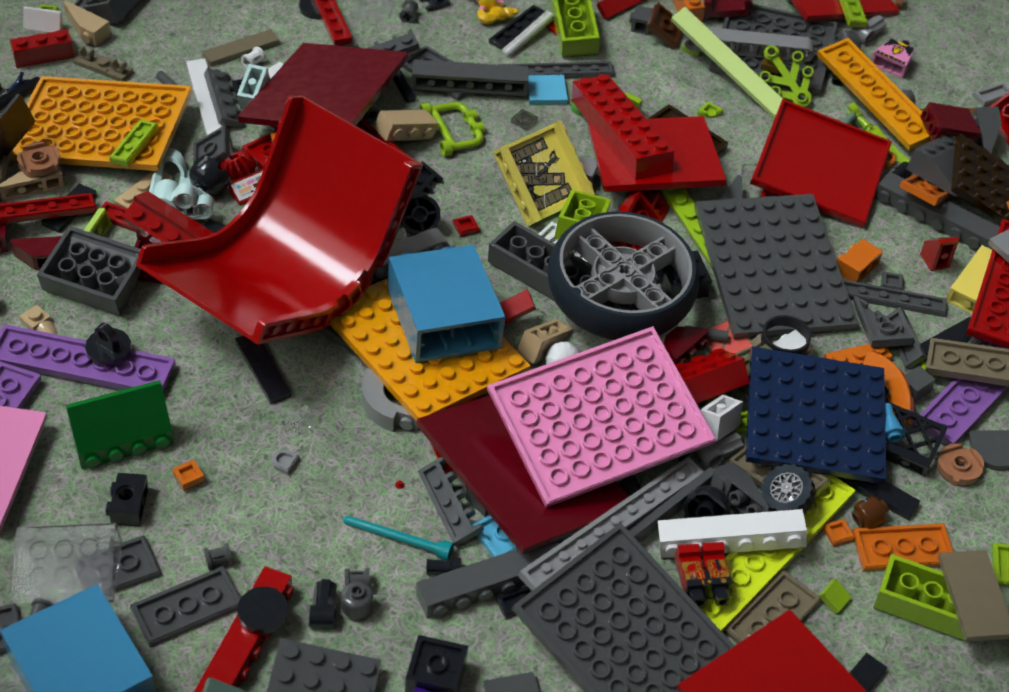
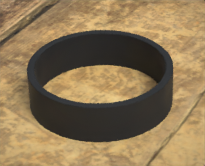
M778 315L770 318L765 323L761 335L762 346L767 344L772 350L805 355L808 351L811 341L809 327L802 320L789 315ZM775 326H789L802 333L806 339V344L798 349H783L774 345L768 339L766 331Z

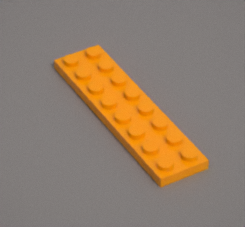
M849 38L818 50L817 56L908 150L931 141L920 118L922 111Z

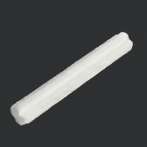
M550 11L542 14L502 49V54L510 58L554 19V14Z

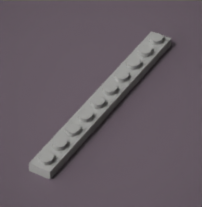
M689 457L685 458L519 572L518 577L533 591L620 522L626 529H629L704 471Z

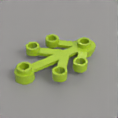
M773 45L766 47L764 58L766 61L774 63L782 77L771 75L768 71L761 72L759 77L762 79L763 75H768L769 78L767 80L762 79L766 84L773 83L790 87L792 92L781 91L778 86L771 87L773 90L779 91L778 95L782 99L792 100L793 103L803 107L808 106L811 102V94L808 91L810 79L814 75V69L811 66H805L802 70L803 81L801 87L796 83L800 63L804 59L803 53L795 51L792 54L793 63L791 72H789L779 58V49ZM774 50L775 53L773 55L768 54V51ZM800 55L801 59L796 60L794 57ZM806 70H810L812 73L810 75H806L804 72ZM800 95H804L806 98L804 100H800L798 97Z

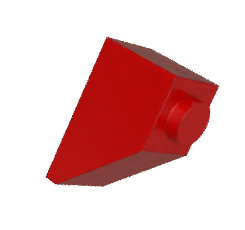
M942 237L924 241L920 255L930 271L950 267L959 242L958 237Z

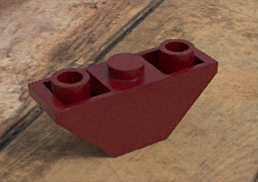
M62 236L11 239L13 255L32 269L40 270Z
M677 326L665 336L663 345L673 363L685 364L688 359L691 361L695 357L697 351H702L708 343L706 338L709 330L707 328Z

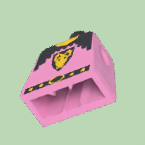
M890 39L874 51L872 62L879 69L903 78L911 62L914 49L906 40L899 42Z

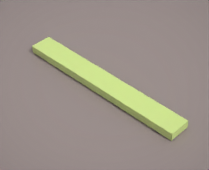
M686 7L671 17V21L768 114L775 118L782 98Z

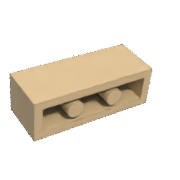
M427 110L380 111L373 128L386 141L429 140L433 138L439 123Z

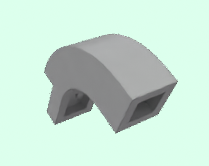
M367 368L362 379V405L367 416L375 424L388 431L393 432L396 425L405 430L413 429L418 431L419 428L413 417L403 406L391 402L385 396L387 388L373 371Z

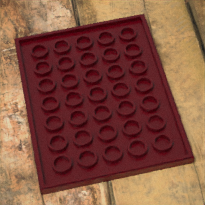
M302 43L237 116L238 122L278 127L288 98L290 96L302 95L356 126L408 60V52Z
M490 395L417 418L416 425L521 554L575 534L629 497L615 481L546 508Z

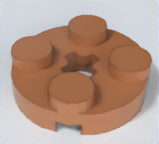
M46 142L27 144L23 147V151L17 155L20 170L26 173V176L29 178L56 173L59 170L61 162L59 150L54 145L52 147L47 146Z
M963 444L945 446L936 461L937 469L941 476L954 486L974 484L983 473L984 460L982 456L971 447L970 450L963 448ZM956 462H958L959 464H964L965 466L960 467L956 464Z

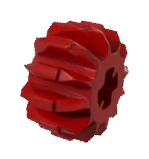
M239 150L223 160L220 166L222 171L225 169L228 172L231 181H235L254 172L257 165L255 158L248 150Z

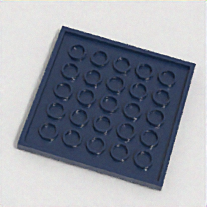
M752 346L749 366L745 462L780 467L783 464H795L811 473L884 484L886 481L884 368Z

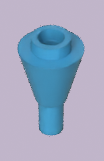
M886 403V441L898 443L906 436V432L894 415L892 405Z

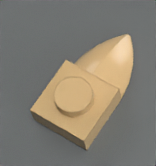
M35 305L19 316L20 321L29 329L57 335V329L51 320V316L38 305Z

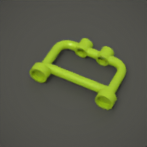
M449 102L430 106L429 103L419 105V110H427L439 123L438 128L445 141H440L439 144L443 157L452 156L453 151L479 146L483 142L485 126L483 122H476L478 114L475 109L469 110L466 105L460 102ZM449 110L461 111L464 121L469 124L470 131L476 138L455 143L439 112Z

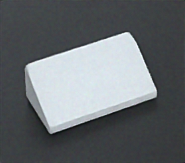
M24 6L23 29L55 32L62 29L63 19L61 11Z

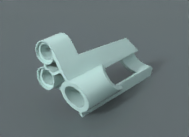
M169 148L160 170L153 172L149 192L191 219H208L213 211V197L202 191L201 188L191 184L189 170L186 169L184 157L178 150ZM167 161L174 162L180 170L179 184L170 179L161 180L164 165Z

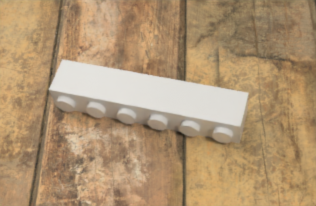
M803 509L658 520L661 558H674L677 545L699 544L701 550L702 543L724 542L725 553L799 548L806 547L807 529Z

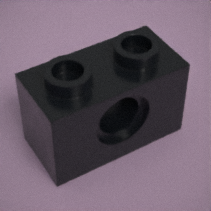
M117 474L116 482L111 484V502L108 501L106 505V516L110 517L111 525L140 527L149 489L147 475Z

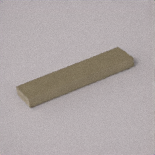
M269 29L204 50L202 53L205 60L212 67L239 58L244 54H249L256 46L264 50L279 45L280 42L275 33Z

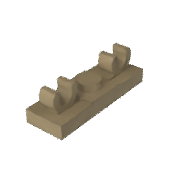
M85 46L78 50L79 55L74 59L75 65L116 81H125L133 73V68L127 66L125 61L119 63L117 58L113 60L95 54L93 49L85 50Z

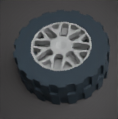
M783 464V466H777L774 470L769 471L768 475L764 477L763 485H761V494L770 507V512L803 509V514L805 515L813 507L812 505L816 500L815 494H817L815 484L809 473L801 466Z

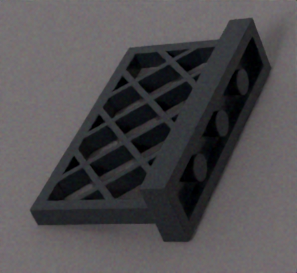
M890 403L893 412H895L898 421L906 432V438L910 445L901 447L897 443L886 441V460L926 477L948 427ZM912 419L916 421L918 427L908 430L904 421ZM933 428L940 431L938 437L929 439L925 430ZM921 431L925 441L914 444L910 434ZM927 445L931 452L929 458L920 455L916 448Z

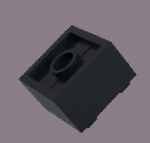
M418 635L405 678V692H413L415 687L430 692H459L467 664L468 646Z

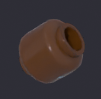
M869 496L855 503L854 511L851 514L859 528L872 529L886 522V513L889 512V509L883 499L879 500L875 496Z

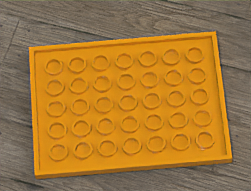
M41 76L27 103L35 123L13 149L11 160L17 161L18 153H21L23 147L27 144L46 142L47 146L52 147L54 145L58 148L61 158L60 164L159 171L193 93L192 86ZM140 119L158 124L159 130L129 167L110 163L109 157Z
M388 278L370 285L349 311L342 317L337 315L330 320V325L365 365L373 371L416 422L417 418L471 401L487 393L488 385L531 369V365L504 337L501 349L415 363L387 290Z

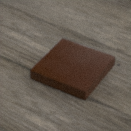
M658 2L652 10L646 28L670 49H675L683 32L671 21V17L674 15Z

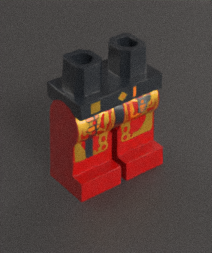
M724 542L702 543L701 550L699 544L677 545L674 560L682 589L699 608L705 607L707 599L713 598L715 605L718 607L729 604L732 580L725 560Z

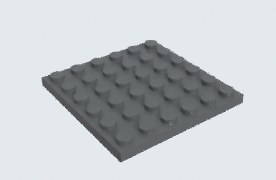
M753 4V8H749V16L725 17L722 29L801 36L812 39L814 56L810 61L800 63L796 83L801 87L803 81L802 70L805 66H811L814 69V75L810 79L808 91L811 94L820 95L827 66L820 60L817 53L818 50L833 44L838 22L829 20L806 21L801 14ZM737 55L758 76H760L761 72L765 71L760 69L764 58ZM713 60L711 61L709 71L726 74ZM784 60L783 64L791 72L793 61ZM806 70L804 73L806 75H810L812 72L810 70ZM770 72L771 75L782 77L780 72L779 74ZM768 75L762 76V79L767 80L769 78ZM767 83V84L776 85V86H780V87H784V88H789V89H790V87H788V86H783V85H778V84H773V83Z

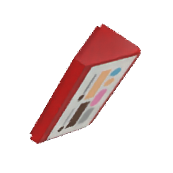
M264 169L229 183V193L239 205L249 201Z

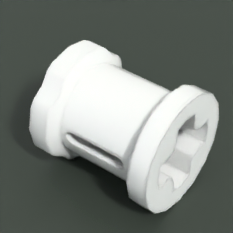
M258 46L254 47L249 54L241 56V62L246 68H248L249 64L257 65L260 62L266 61L265 52Z

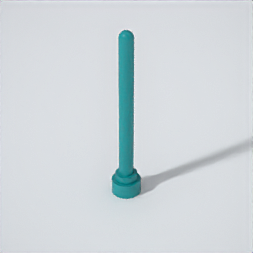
M349 515L343 518V522L346 525L435 552V555L441 560H449L454 550L453 542L444 540L443 542L438 541L436 543Z

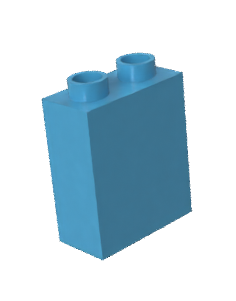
M474 245L447 246L440 250L420 253L406 252L399 256L389 257L387 290L415 363L502 348L505 315Z
M98 584L0 630L8 658L27 692H156L151 672Z

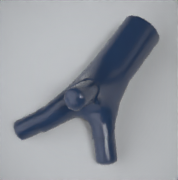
M21 71L17 80L6 91L9 92L31 79L22 80L24 72Z

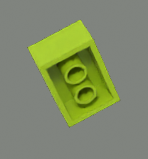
M572 189L558 217L554 238L559 239L568 228L586 217L609 212L611 199Z

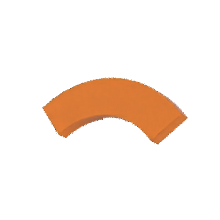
M867 351L863 365L884 368L885 386L889 390V402L914 412V399L911 396L910 384L902 370L886 357ZM908 419L905 420L904 423L907 425H912L913 420Z

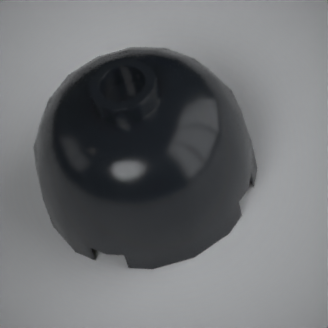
M204 155L194 162L189 171L191 184L201 188L202 191L212 197L224 192L229 186L231 178L225 169L221 171L217 167L219 165L217 161Z
M426 194L412 195L401 221L402 227L414 235L436 228L441 218L438 203Z
M709 485L697 487L689 493L682 509L684 508V518L731 515V504L728 496L719 488Z

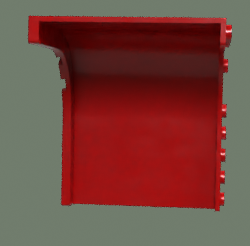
M302 95L290 96L285 103V110L278 123V130L271 143V150L264 163L261 178L258 180L254 193L240 213L225 227L205 237L143 245L139 251L136 266L256 344L321 330L331 324L330 320L337 315L342 317L357 303L373 281L370 278L377 267L382 268L395 240L423 164Z

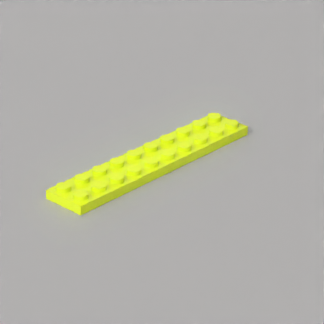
M823 475L830 480V486L816 497L812 505L813 507L804 515L807 529L806 545L855 494V489L835 476ZM804 547L729 553L725 557L732 580L729 604L718 607L715 605L714 598L707 599L706 606L700 609L723 633L725 628Z

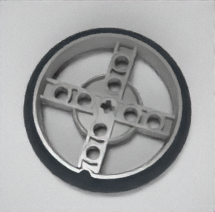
M621 211L604 212L578 221L562 234L554 245L549 258L548 282L556 304L572 322L594 335L616 340L650 327H654L659 336L677 326L690 312L697 298L699 270L692 250L685 240L671 227L654 218L637 213ZM609 242L629 243L643 248L636 250L629 247H613ZM578 252L592 265L591 278L578 286H574L568 278L564 266L569 258ZM669 264L676 271L682 284L681 292L673 299L655 285L656 272ZM609 300L619 304H634L640 310H621L602 304Z

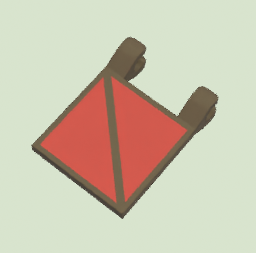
M728 319L708 327L709 329L728 331L727 342L708 339L706 348L710 353L715 349L723 348L740 356L750 352L752 346H762V333L752 340L749 337L733 339Z

